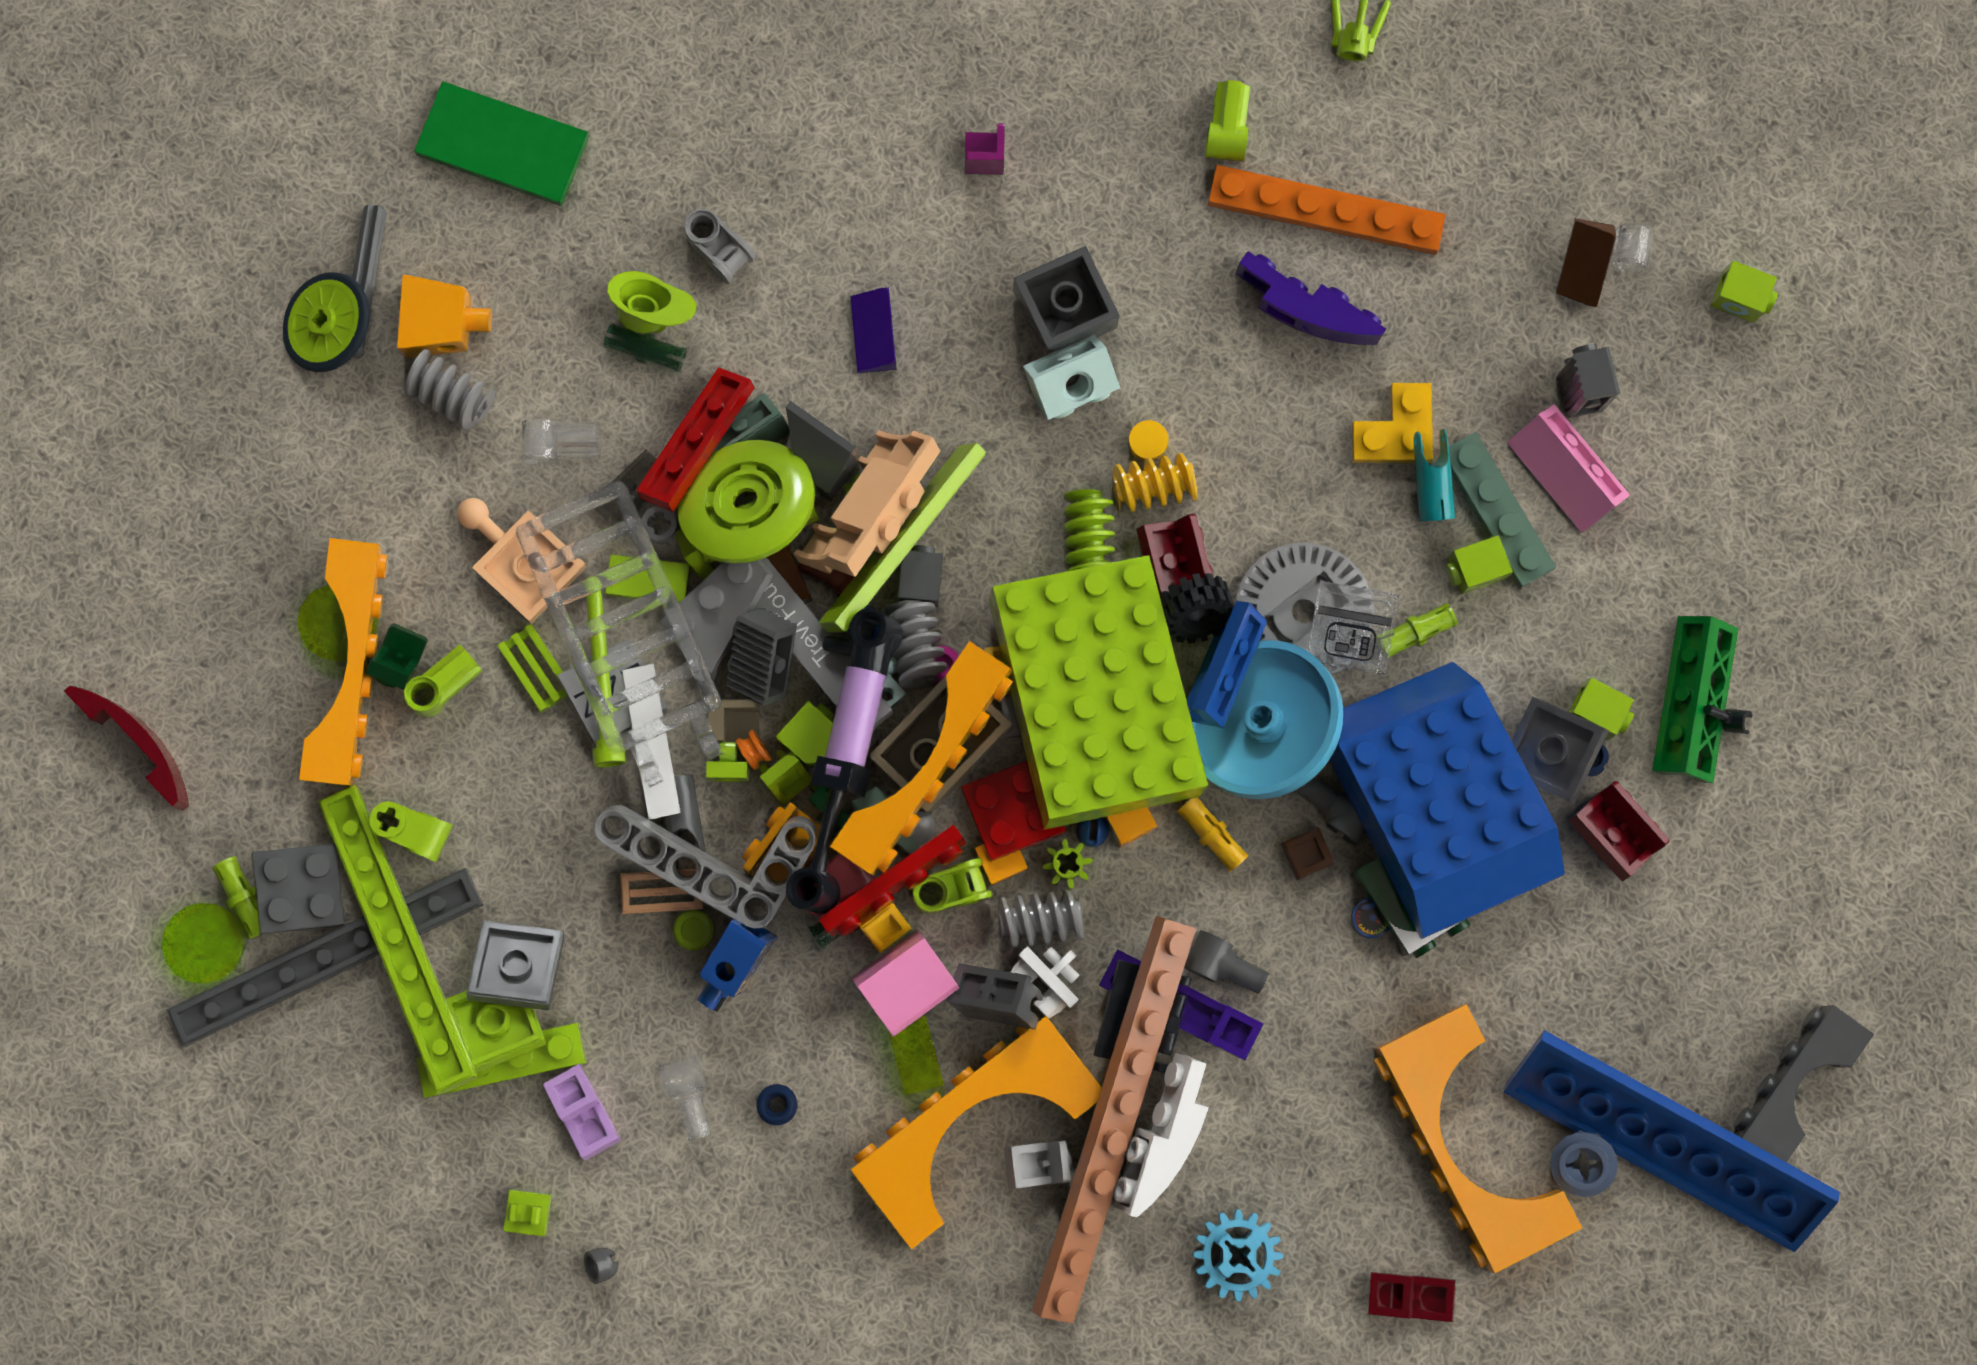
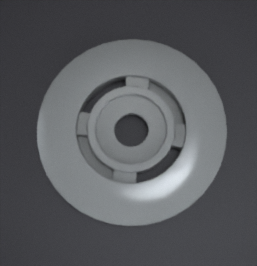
M1293 543L1273 549L1260 557L1246 572L1239 585L1235 603L1236 600L1249 602L1264 618L1265 616L1272 617L1275 629L1284 639L1314 655L1331 675L1337 674L1348 667L1355 659L1329 655L1325 651L1324 643L1328 626L1333 622H1343L1372 628L1373 624L1318 614L1319 605L1332 608L1337 607H1335L1331 594L1323 586L1317 584L1316 580L1318 577L1334 589L1342 608L1338 609L1374 615L1373 598L1366 579L1348 558L1326 546L1313 543ZM1301 600L1309 601L1316 609L1315 619L1307 624L1297 622L1292 615L1293 605ZM1266 624L1260 641H1279ZM1333 625L1328 631L1326 649L1332 654L1357 658L1362 637H1370L1371 631ZM1353 629L1356 630L1355 637H1352ZM1330 630L1336 631L1334 641L1328 639ZM1351 638L1355 639V645L1350 644ZM1336 642L1349 644L1348 653L1335 651Z

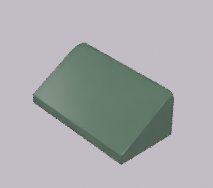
M763 393L741 408L712 453L725 446L747 440H765L776 443L790 433L789 426L776 406Z

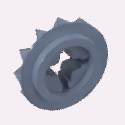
M1582 1130L1568 1136L1564 1135L1561 1141L1553 1148L1550 1162L1552 1175L1559 1186L1573 1195L1582 1197L1594 1196L1605 1191L1613 1183L1618 1168L1617 1157L1612 1145L1598 1133H1586ZM1581 1148H1584L1589 1160L1596 1161V1164L1589 1166L1586 1179H1584L1580 1167L1572 1165V1161L1579 1159Z

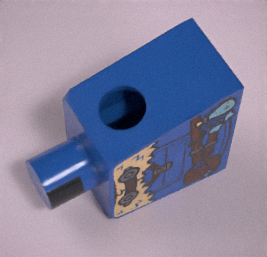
M735 919L732 920L700 972L699 976L707 981V984L697 998L698 1001L709 1009L718 1012L728 995L734 998L742 993L778 936L764 927L753 929ZM726 963H729L733 966L735 971L734 975H730L726 971Z

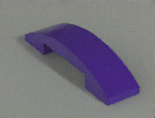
M1117 949L1099 986L1110 992L1118 960L1138 965L1141 964V961ZM1179 984L1176 993L1187 996L1179 1029L1246 1061L1264 1024L1188 986Z

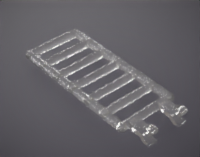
M621 481L611 483L517 526L516 536L609 750L614 754H619L631 749L643 780L649 787L664 781L647 741L681 725L691 722L708 760L724 754L706 715L721 706L720 695L625 483ZM610 501H616L624 519L623 521L547 555H542L534 535ZM631 535L639 556L561 591L557 590L550 570ZM642 571H647L655 591L580 625L573 626L565 608L566 605ZM662 605L671 625L670 627L589 663L581 641ZM678 641L687 661L686 663L605 699L596 677ZM694 677L703 697L702 699L625 734H620L612 713Z

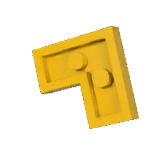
M1392 383L1390 386L1391 421H1353L1352 463H1415V432L1421 434L1423 454L1428 463L1433 461L1432 383Z

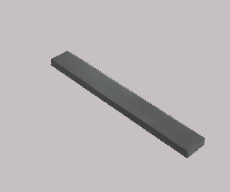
M467 868L404 897L419 936L484 905ZM363 916L167 1009V1012L182 1046L187 1047L380 954L366 919Z

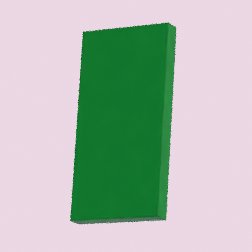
M442 81L414 152L416 156L562 206L590 135L588 131Z

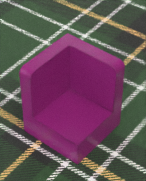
M997 123V133L965 132V174L1004 175L1005 123Z

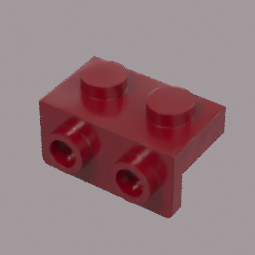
M1195 513L1187 514L1175 521L1145 524L1136 529L1142 555H1149L1159 596L1163 591L1169 592L1167 586L1170 584L1179 585L1180 578L1186 577L1187 581L1192 580V574L1199 573L1200 578H1203L1205 573H1210L1214 578L1213 569L1208 562L1204 546V534Z
M1618 781L1612 782L1594 795L1568 820L1622 882L1631 877L1654 853L1665 847L1670 841L1659 825L1647 815L1633 799L1632 795Z

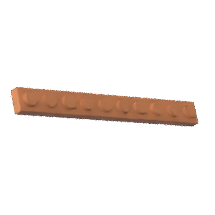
M1155 916L1032 1309V1313L1041 1318L1072 1324L1074 1322L1196 928Z

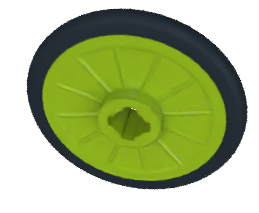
M328 272L309 279L295 292L284 316L283 341L289 356L297 365L312 372H328L344 365L357 353L366 337L370 321L368 299L360 284L352 277L343 273Z

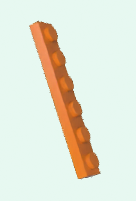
M1216 165L1208 206L1434 255L1439 250L1446 216L1444 213Z

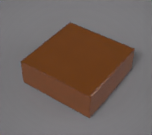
M1319 827L1281 843L1296 880H1300L1335 864Z

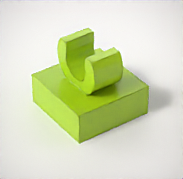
M720 742L719 762L706 761V778L709 782H750V766L747 762H738V746L736 743Z
M778 750L776 754L780 760L771 768L762 763L760 765V771L762 772L760 778L782 806H784L811 784L812 777L791 751L786 754L784 751Z
M509 1190L503 1232L546 1236L552 1194Z

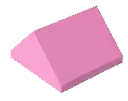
M918 930L851 977L893 1037L960 989Z

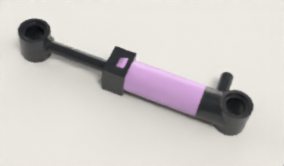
M874 608L862 609L853 616L849 627L852 640L826 636L822 641L824 651L847 655L849 659L825 757L817 756L811 784L829 790L811 867L796 870L786 883V895L790 903L799 909L817 914L829 912L837 905L840 899V887L837 880L830 873H826L832 850L830 846L835 838L845 794L863 798L865 796L871 771L865 768V762L891 655L899 648L903 638V631L898 621ZM881 625L879 635L872 640L873 630L876 626ZM816 882L817 892L810 900L809 890Z

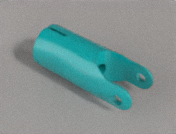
M1445 429L1440 430V455L1437 462L1432 466L1428 464L1424 457L1421 434L1419 432L1414 434L1419 521H1438L1455 518L1448 436Z

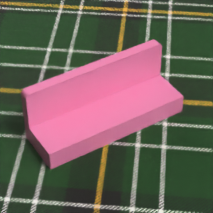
M1555 404L1538 414L1508 440V445L1580 532L1586 531L1630 496Z

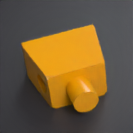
M402 275L397 349L404 358L417 357L424 349H429L431 351L430 355L467 351L469 331L491 332V308H471V296L466 288L421 277Z

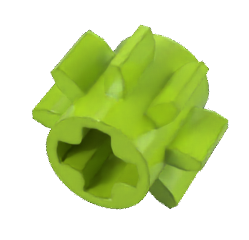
M1063 839L1062 849L1058 852L1048 847L1046 852L1054 859L1052 863L1043 865L1042 870H1053L1055 876L1052 879L1051 885L1054 886L1059 880L1067 881L1068 889L1072 890L1074 886L1073 879L1077 877L1083 881L1089 879L1082 869L1083 866L1092 864L1093 859H1083L1080 854L1084 847L1083 843L1079 844L1076 849L1068 848L1067 840ZM1070 855L1076 858L1074 866L1078 871L1068 870L1065 874L1059 871L1061 863L1057 858L1061 856L1066 859Z

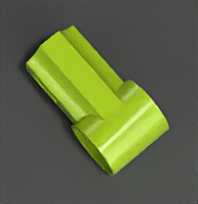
M1227 80L1225 82H1217L1214 95L1212 122H1209L1205 157L1244 162L1249 127H1246L1250 86L1243 84L1241 81Z
M459 644L422 676L412 678L405 686L404 699L418 716L425 718L433 717L440 713L446 702L478 677L483 670ZM423 688L434 689L435 696L431 703L425 706L415 703V696L419 690Z

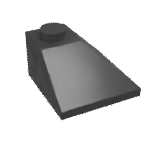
M790 401L786 406L794 455L803 459L812 475L815 485V499L820 500L823 496L831 502L859 465L856 446Z

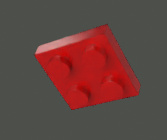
M1027 760L961 786L991 862L1066 833L1065 826L1044 830Z

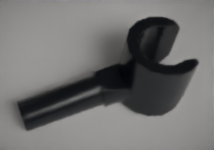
M1709 704L1704 707L1705 714L1722 722L1725 732L1749 734V730L1745 729L1744 723L1746 717L1752 718L1751 711L1737 709L1721 710Z

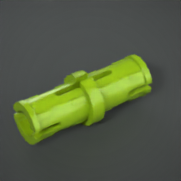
M1446 602L1418 617L1414 615L1407 617L1405 623L1380 635H1376V645L1383 658L1388 659L1414 645L1420 647L1426 644L1427 639L1456 627L1458 621L1453 609Z
M232 856L217 863L212 867V870L228 898L226 900L228 908L234 909L248 939L251 940L260 936L255 887H251L236 856Z

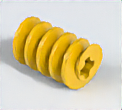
M1183 453L1176 454L1174 465H1172L1168 456H1161L1158 468L1151 458H1146L1143 471H1141L1136 461H1130L1127 474L1119 463L1113 466L1112 487L1119 514L1121 503L1125 502L1129 510L1135 512L1137 500L1140 499L1145 508L1149 510L1151 509L1153 497H1157L1161 506L1166 507L1168 494H1172L1178 504H1182L1185 491L1189 492L1193 501L1198 500L1193 465L1187 461Z

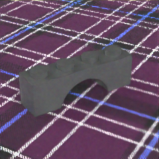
M1834 1005L1821 1006L1820 1009L1815 1007L1809 1012L1802 1023V1027L1806 1030L1797 1042L1792 1040L1784 1048L1779 1056V1060L1783 1062L1775 1075L1770 1073L1762 1080L1756 1090L1760 1097L1751 1109L1749 1107L1744 1108L1733 1124V1127L1737 1129L1734 1133L1735 1135L1785 1162L1789 1160L1806 1135L1798 1123L1794 1107L1796 1091L1801 1081L1808 1073L1821 1066L1829 1065L1838 1068H1852L1874 1035Z

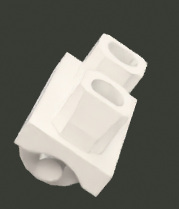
M1027 946L1018 955L1020 960L1010 972L1030 976L1032 978L1031 983L1038 977L1049 988L1042 995L1043 1000H1037L1034 1005L1044 1016L1050 1019L1065 1007L1070 1009L1079 1000L1057 977L1061 973L1072 984L1080 976L1069 965L1077 955L1070 950L1062 958L1051 946L1043 954L1054 966L1050 970Z

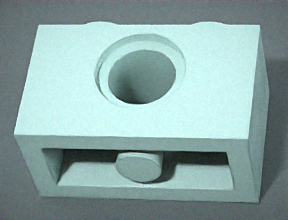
M1095 334L1023 366L1037 406L1048 420L1066 417L1073 413L1075 408L1088 402L1102 401L1109 397L1111 392L1120 389L1107 348ZM1080 374L1078 381L1074 385L1066 387V383L1071 376Z

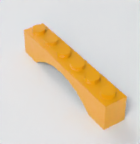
M329 538L325 580L334 592L344 616L348 637L347 666L341 689L332 708L319 726L304 739L299 780L352 786L353 778L360 779L363 754H356L358 738L366 737L368 714H361L363 698L371 697L373 677L366 674L368 658L374 657L378 645V634H371L373 618L381 617L383 595L376 594L378 578L385 579L388 565V555L381 554L382 547L376 543Z
M969 641L946 674L948 697L945 721L939 740L926 764L908 784L893 796L874 806L853 812L830 847L871 875L875 876L878 870L885 873L898 854L893 848L900 837L903 835L908 839L919 824L921 818L916 814L923 803L926 801L932 804L942 790L944 783L939 780L946 769L949 767L954 770L963 759L967 749L962 745L971 733L977 736L986 725L990 715L985 711L993 699L1000 702L1012 686L1013 681L1008 678L1012 673L1011 669Z

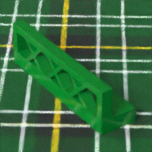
M1678 616L1652 771L1663 775L1687 776L1703 783L1714 782L1722 722L1708 715L1709 721L1706 728L1704 724V707L1709 704L1721 710L1726 709L1739 628L1713 616ZM1719 632L1723 634L1720 651L1717 647ZM1712 673L1715 677V684L1713 690L1710 684ZM1699 751H1701L1703 756L1700 770L1696 768Z

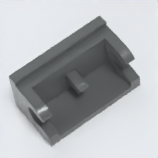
M958 963L953 979L960 989L947 997L946 1002L966 1017L1036 1029L1039 1019L1034 1012H1031L1030 1003L1032 999L1042 1001L1043 996L1041 991L1031 983L1032 978L1030 976Z

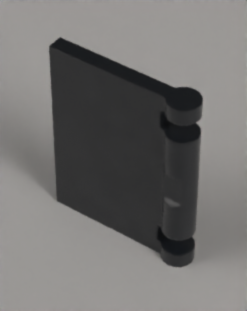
M1122 960L1117 962L1094 1056L1111 1060L1140 967L1138 964ZM1182 975L1179 984L1190 986L1192 978ZM1180 993L1175 995L1158 1049L1159 1053L1172 1056L1187 999L1186 995ZM1155 1061L1152 1070L1165 1073L1168 1064Z

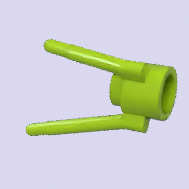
M1331 0L1333 23L1331 47L1337 48L1336 54L1338 57L1351 61H1365L1368 54H1373L1375 41L1391 6L1389 0L1384 1L1370 33H1368L1369 27L1364 24L1369 0L1359 1L1356 21L1346 23L1345 29L1341 27L1340 0Z

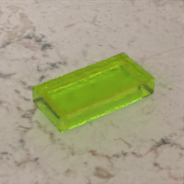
M926 1014L894 1037L888 1030L905 1096L944 1085Z

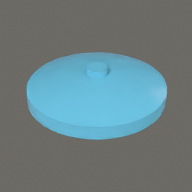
M1274 640L1259 641L1224 727L1219 728L1192 722L1206 777L1217 787L1232 795L1248 799H1269L1295 791L1312 780L1323 769L1333 755L1340 739L1343 726V703L1333 676L1314 655L1291 643Z

